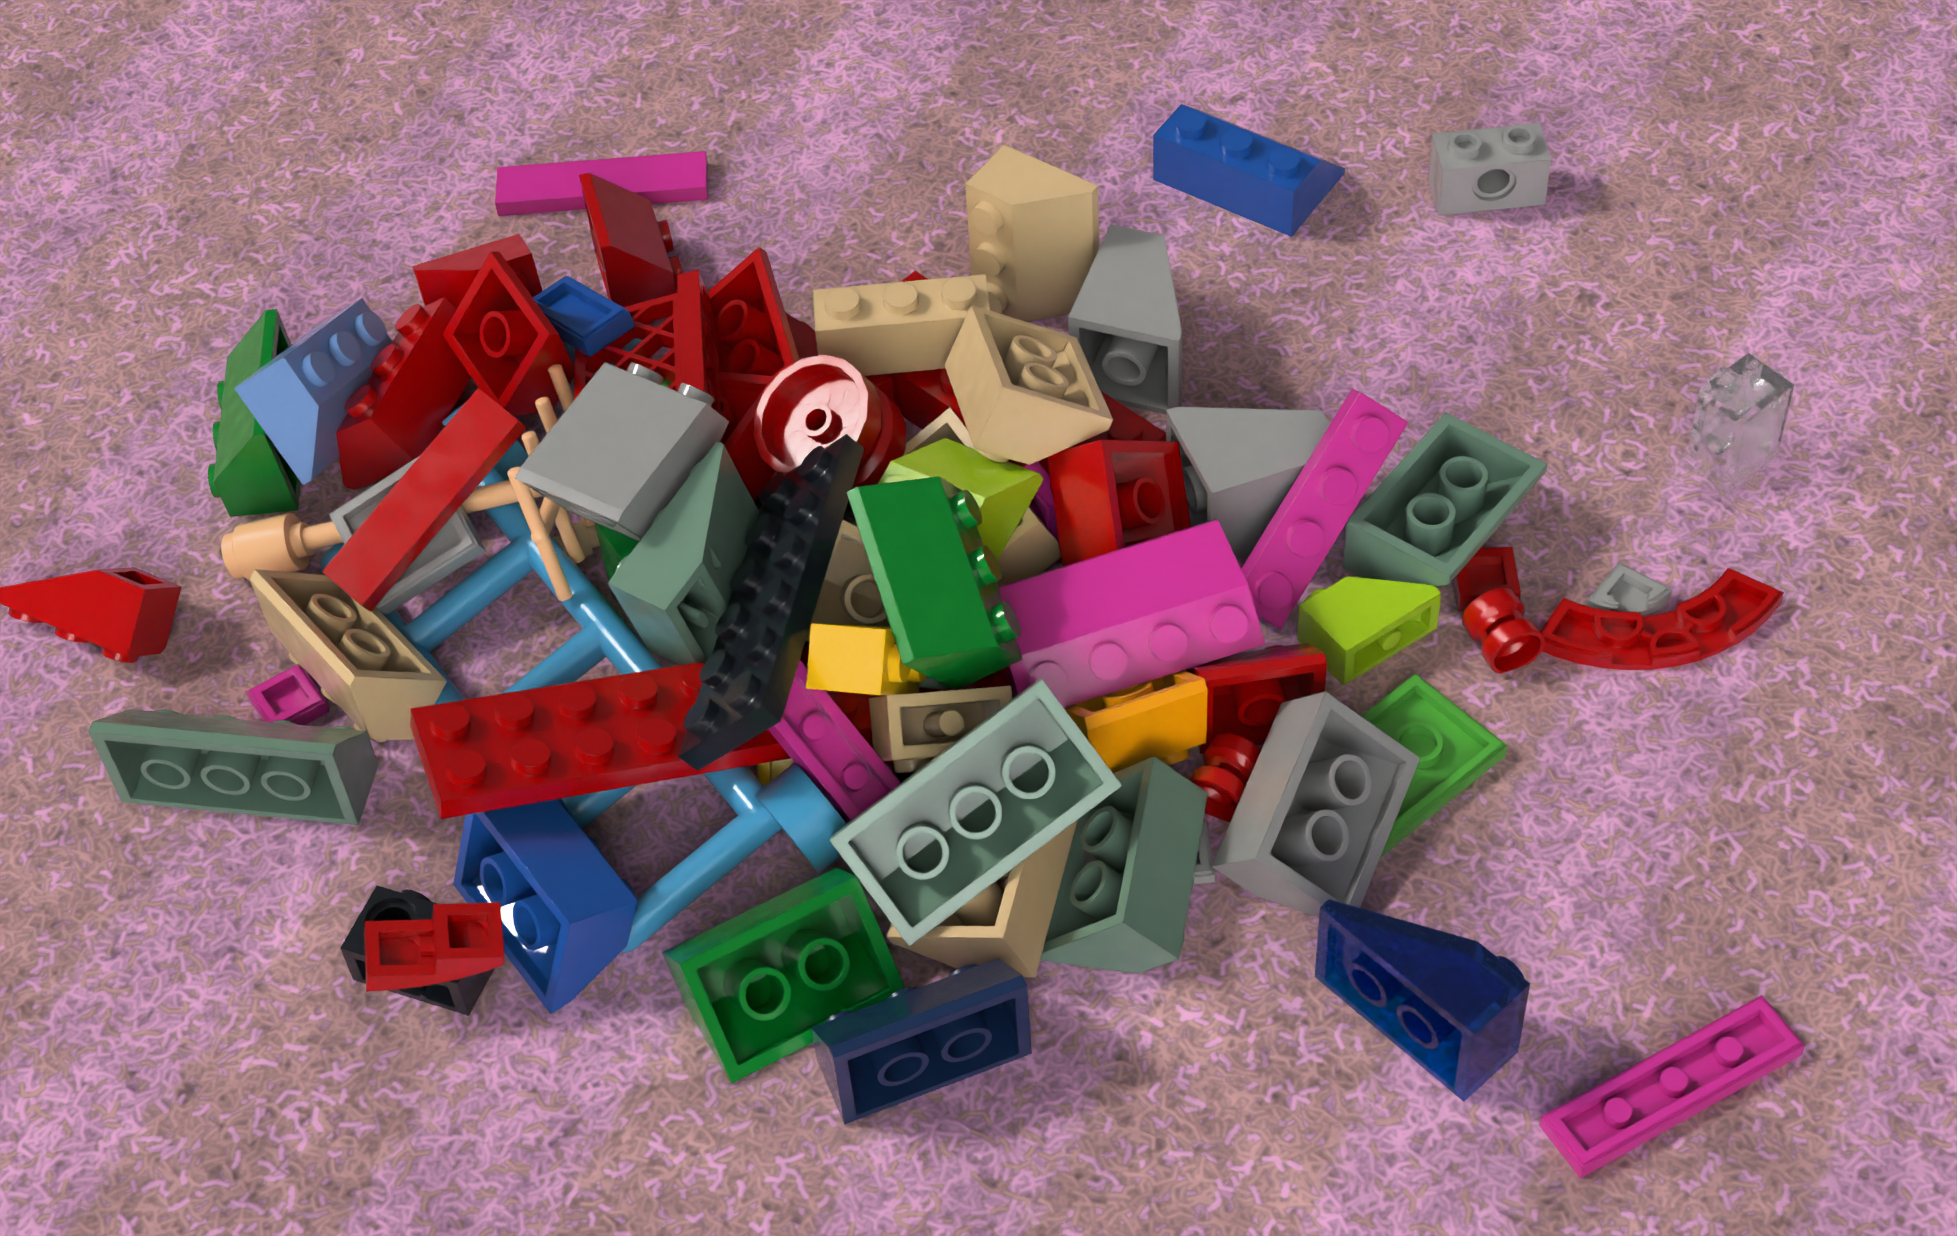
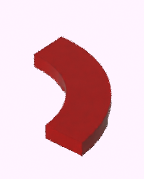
M1727 568L1722 576L1702 593L1677 604L1676 610L1659 615L1642 617L1639 612L1603 610L1563 598L1540 630L1545 639L1542 652L1574 663L1606 669L1653 670L1676 667L1721 653L1747 638L1771 617L1781 604L1784 592Z

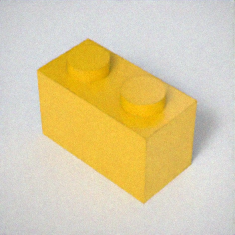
M811 623L806 689L880 696L919 693V682L923 683L927 676L903 665L891 628L852 624Z

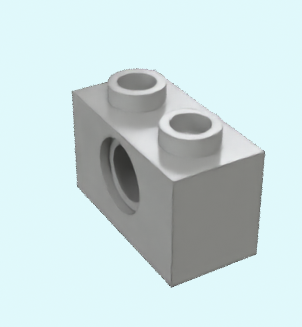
M1540 123L1432 134L1428 180L1438 216L1545 205L1551 157Z

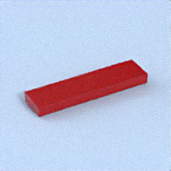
M477 388L322 572L362 607L371 612L527 427Z

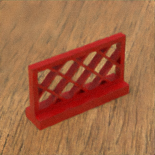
M699 269L677 275V293L624 307L629 310L635 327L591 357L575 348L574 400L604 362L615 364L614 366L627 371L632 362L656 372L664 378L663 380L671 382L672 384L667 388L678 391L680 384L685 383L711 395L714 398L711 407L722 415L717 318ZM670 316L657 328L649 326L654 320ZM634 338L643 340L630 352L622 350ZM661 347L671 349L658 361L650 359Z

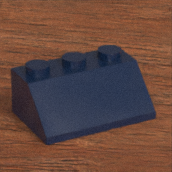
M999 958L982 965L970 964L955 970L949 977L919 988L908 987L893 993L887 1000L866 1008L836 1013L828 1018L825 1023L811 1028L818 1064L844 1125L1032 1054L1027 984L1019 972Z

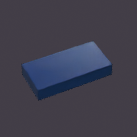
M569 276L563 277L533 297L558 332L561 340L589 357L635 327L629 310Z

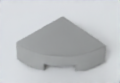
M1619 562L1588 598L1587 606L1609 611L1641 612L1640 614L1643 617L1656 612L1666 605L1670 600L1672 589Z

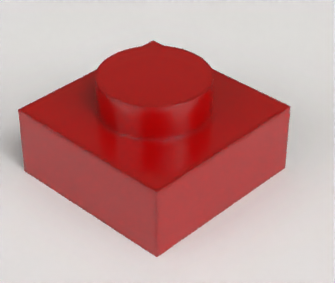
M1513 546L1480 548L1453 579L1458 611H1465L1469 604L1481 594L1502 587L1512 589L1520 599L1521 590Z

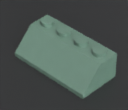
M1038 679L835 832L829 841L908 946H911L1122 785L1044 681Z
M129 709L92 721L88 731L121 802L359 825L378 768V762L367 731L355 730L347 726L328 728L297 725L285 720L263 722L237 719L229 715L210 717L180 714L167 709L157 711Z

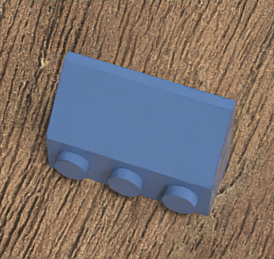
M363 298L313 328L234 388L302 485L312 481L340 457L336 431L348 414L344 410V406L350 396L361 386L365 385L371 377L373 371L370 369V364L375 356L392 343L383 321L370 310Z

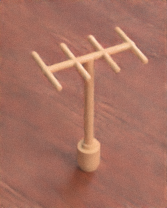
M554 364L548 368V372L565 412L574 401V396L562 365ZM541 397L535 401V405L546 433H548L558 420L549 398ZM528 431L521 437L528 456L540 443L534 431ZM513 467L507 472L509 480L476 487L462 504L466 514L519 502L531 531V539L538 548L558 600H569L572 597V591L549 537L555 522L569 557L575 563H580L585 559L567 510L544 497L540 510H538L534 498L542 497L543 495L515 479L520 467ZM287 513L237 525L233 532L223 536L221 551L229 574L235 579L245 577L250 581V577L255 569L281 572L305 570L309 564L310 556L315 553V549L344 542L333 521L309 526L306 522H301L295 514ZM580 517L585 527L595 525L594 522Z

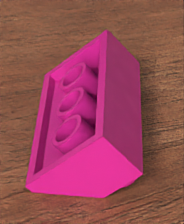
M1216 519L998 587L1003 602L1005 601L1011 606L1021 627V636L1016 638L1023 660L1003 669L1007 684L1011 686L1012 699L1038 679H1042L1063 708L1265 645L1249 585L1225 533Z

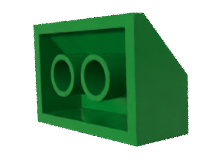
M277 309L265 310L227 356L225 380L219 381L217 385L221 417L220 421L213 424V441L217 453L216 462L208 467V482L212 495L215 498L221 497L230 517L298 511L300 480L234 389L292 345Z
M937 476L859 486L847 492L903 665L955 690H959L1023 660L1016 638L1021 636V627L1013 609L1007 602H1003L996 582L1002 578L1001 569L991 549L983 545L977 528L978 525L982 524V514L976 500L968 490L962 491L942 477Z
M834 868L662 952L686 1008L730 1083H734L813 1043L811 1028L825 1023L834 1014L846 1010L857 1011L887 1000L893 993L905 988L857 876L838 868Z

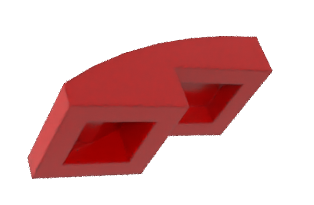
M500 902L433 904L432 919L365 921L366 992L439 984L483 973L504 965L505 956Z

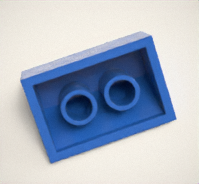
M1183 104L1173 112L1153 135V180L1290 237L1294 235L1345 173L1344 167Z
M561 798L465 815L453 885L467 903L500 902L504 953L548 1012L552 1014L570 1003L627 947L634 915L637 911L638 900L631 885L626 880L620 879L605 860L596 841L592 837L586 836L568 813L567 807Z

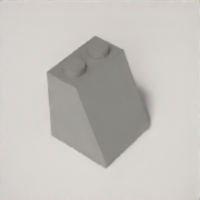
M1110 224L1068 316L1069 335L1077 337L1102 392L1122 405L1166 414L1168 409L1182 407V328L1165 236Z
M604 362L522 464L515 479L573 514L640 541L652 526V522L658 512L669 504L688 479L692 468L702 461L716 441L720 442L729 421L711 407L714 398L698 388L681 383L678 391L661 385L664 379L661 375L639 364L631 362L627 371Z
M1174 407L1166 410V441L1179 442L1191 527L1215 519L1218 520L1236 559L1248 557L1328 429L1330 423L1323 411Z

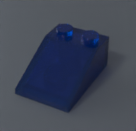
M1329 899L1320 907L1315 978L1463 1102L1518 1053L1530 983L1525 980L1520 969L1511 960L1503 956H1495L1478 941Z

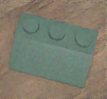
M1445 412L1347 521L1343 568L1361 578L1428 584L1435 587L1450 584L1546 473L1547 463Z
M1155 756L1113 773L1122 786L1077 820L1040 960L1139 974L1180 958L1190 894L1194 885L1193 876L1198 847L1203 832V818L1208 793ZM1082 848L1096 858V861L1090 862L1085 867Z

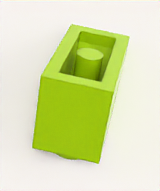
M1346 576L1328 588H1319L1313 591L1299 605L1297 641L1300 644L1309 643L1324 652L1327 670L1344 686L1438 627L1441 592L1434 585Z

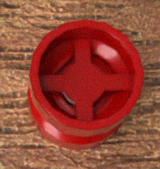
M1503 587L1481 594L1469 604L1462 616V624L1470 637L1475 642L1483 644L1481 650L1485 661L1495 673L1500 674L1530 664L1542 652L1545 645L1544 636L1537 625L1531 619L1523 617L1525 614L1524 605L1512 589Z
M1220 733L1213 737L1203 755L1205 766L1196 768L1189 780L1208 793L1205 814L1231 822L1261 752V749L1253 742L1232 733Z

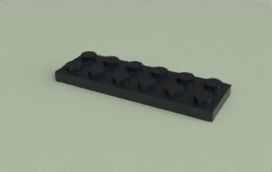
M845 434L826 448L823 446L814 448L804 458L802 463L786 475L782 472L774 475L760 493L759 501L762 503L757 521L752 525L745 537V544L748 548L742 565L731 579L730 588L733 589V593L727 610L716 624L715 633L718 635L714 650L701 669L699 679L702 681L696 703L687 713L683 723L686 733L678 757L697 771L781 722L849 500L847 492L852 490L864 448L848 434Z

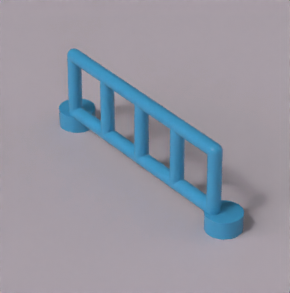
M462 406L441 421L444 427ZM518 440L514 442L477 487L509 480L507 472L513 467L522 466L529 456ZM519 502L484 510L510 541L507 546L408 624L396 609L387 615L381 612L447 680L435 704L466 700V698L430 654L432 650L533 570L557 597L538 548L531 539V531ZM550 534L549 537L572 591V597L569 600L560 602L582 627V630L503 693L576 682L605 657L621 675L663 668ZM344 543L335 544L324 553L320 563L321 570L334 558L345 545ZM795 762L765 787L747 766L704 773L705 777L738 816L636 898L638 900L637 911L634 915L628 945L621 953L631 952L638 948L780 830L785 833L810 865L820 874L841 857L829 839L835 832L845 826L846 822ZM635 786L561 799L564 801L570 816L582 830Z

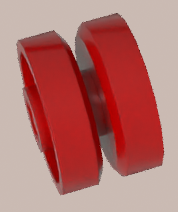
M825 354L803 358L782 370L764 390L754 414L753 438L760 457L777 473L782 472L785 475L799 466L814 448L818 446L826 448L845 434H848L864 448L852 489L859 486L875 485L880 481L889 463L902 457L906 449V423L899 406L845 359Z

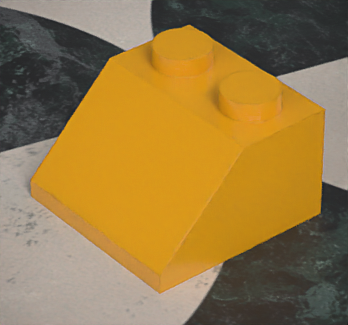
M1184 670L1064 708L1112 773L1153 756L1166 765H1172L1187 759L1190 756L1188 749L1206 743L1208 690L1205 679Z

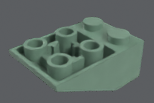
M718 441L715 442L702 461L692 468L688 479L669 504L658 512L652 522V526L632 552L621 560L615 574L608 582L609 587L648 650L679 665L707 661L712 655L718 635L715 633L716 624L727 610L733 593V589L730 588L731 579L742 565L748 548L745 544V537L752 525L757 521L759 511L724 444Z

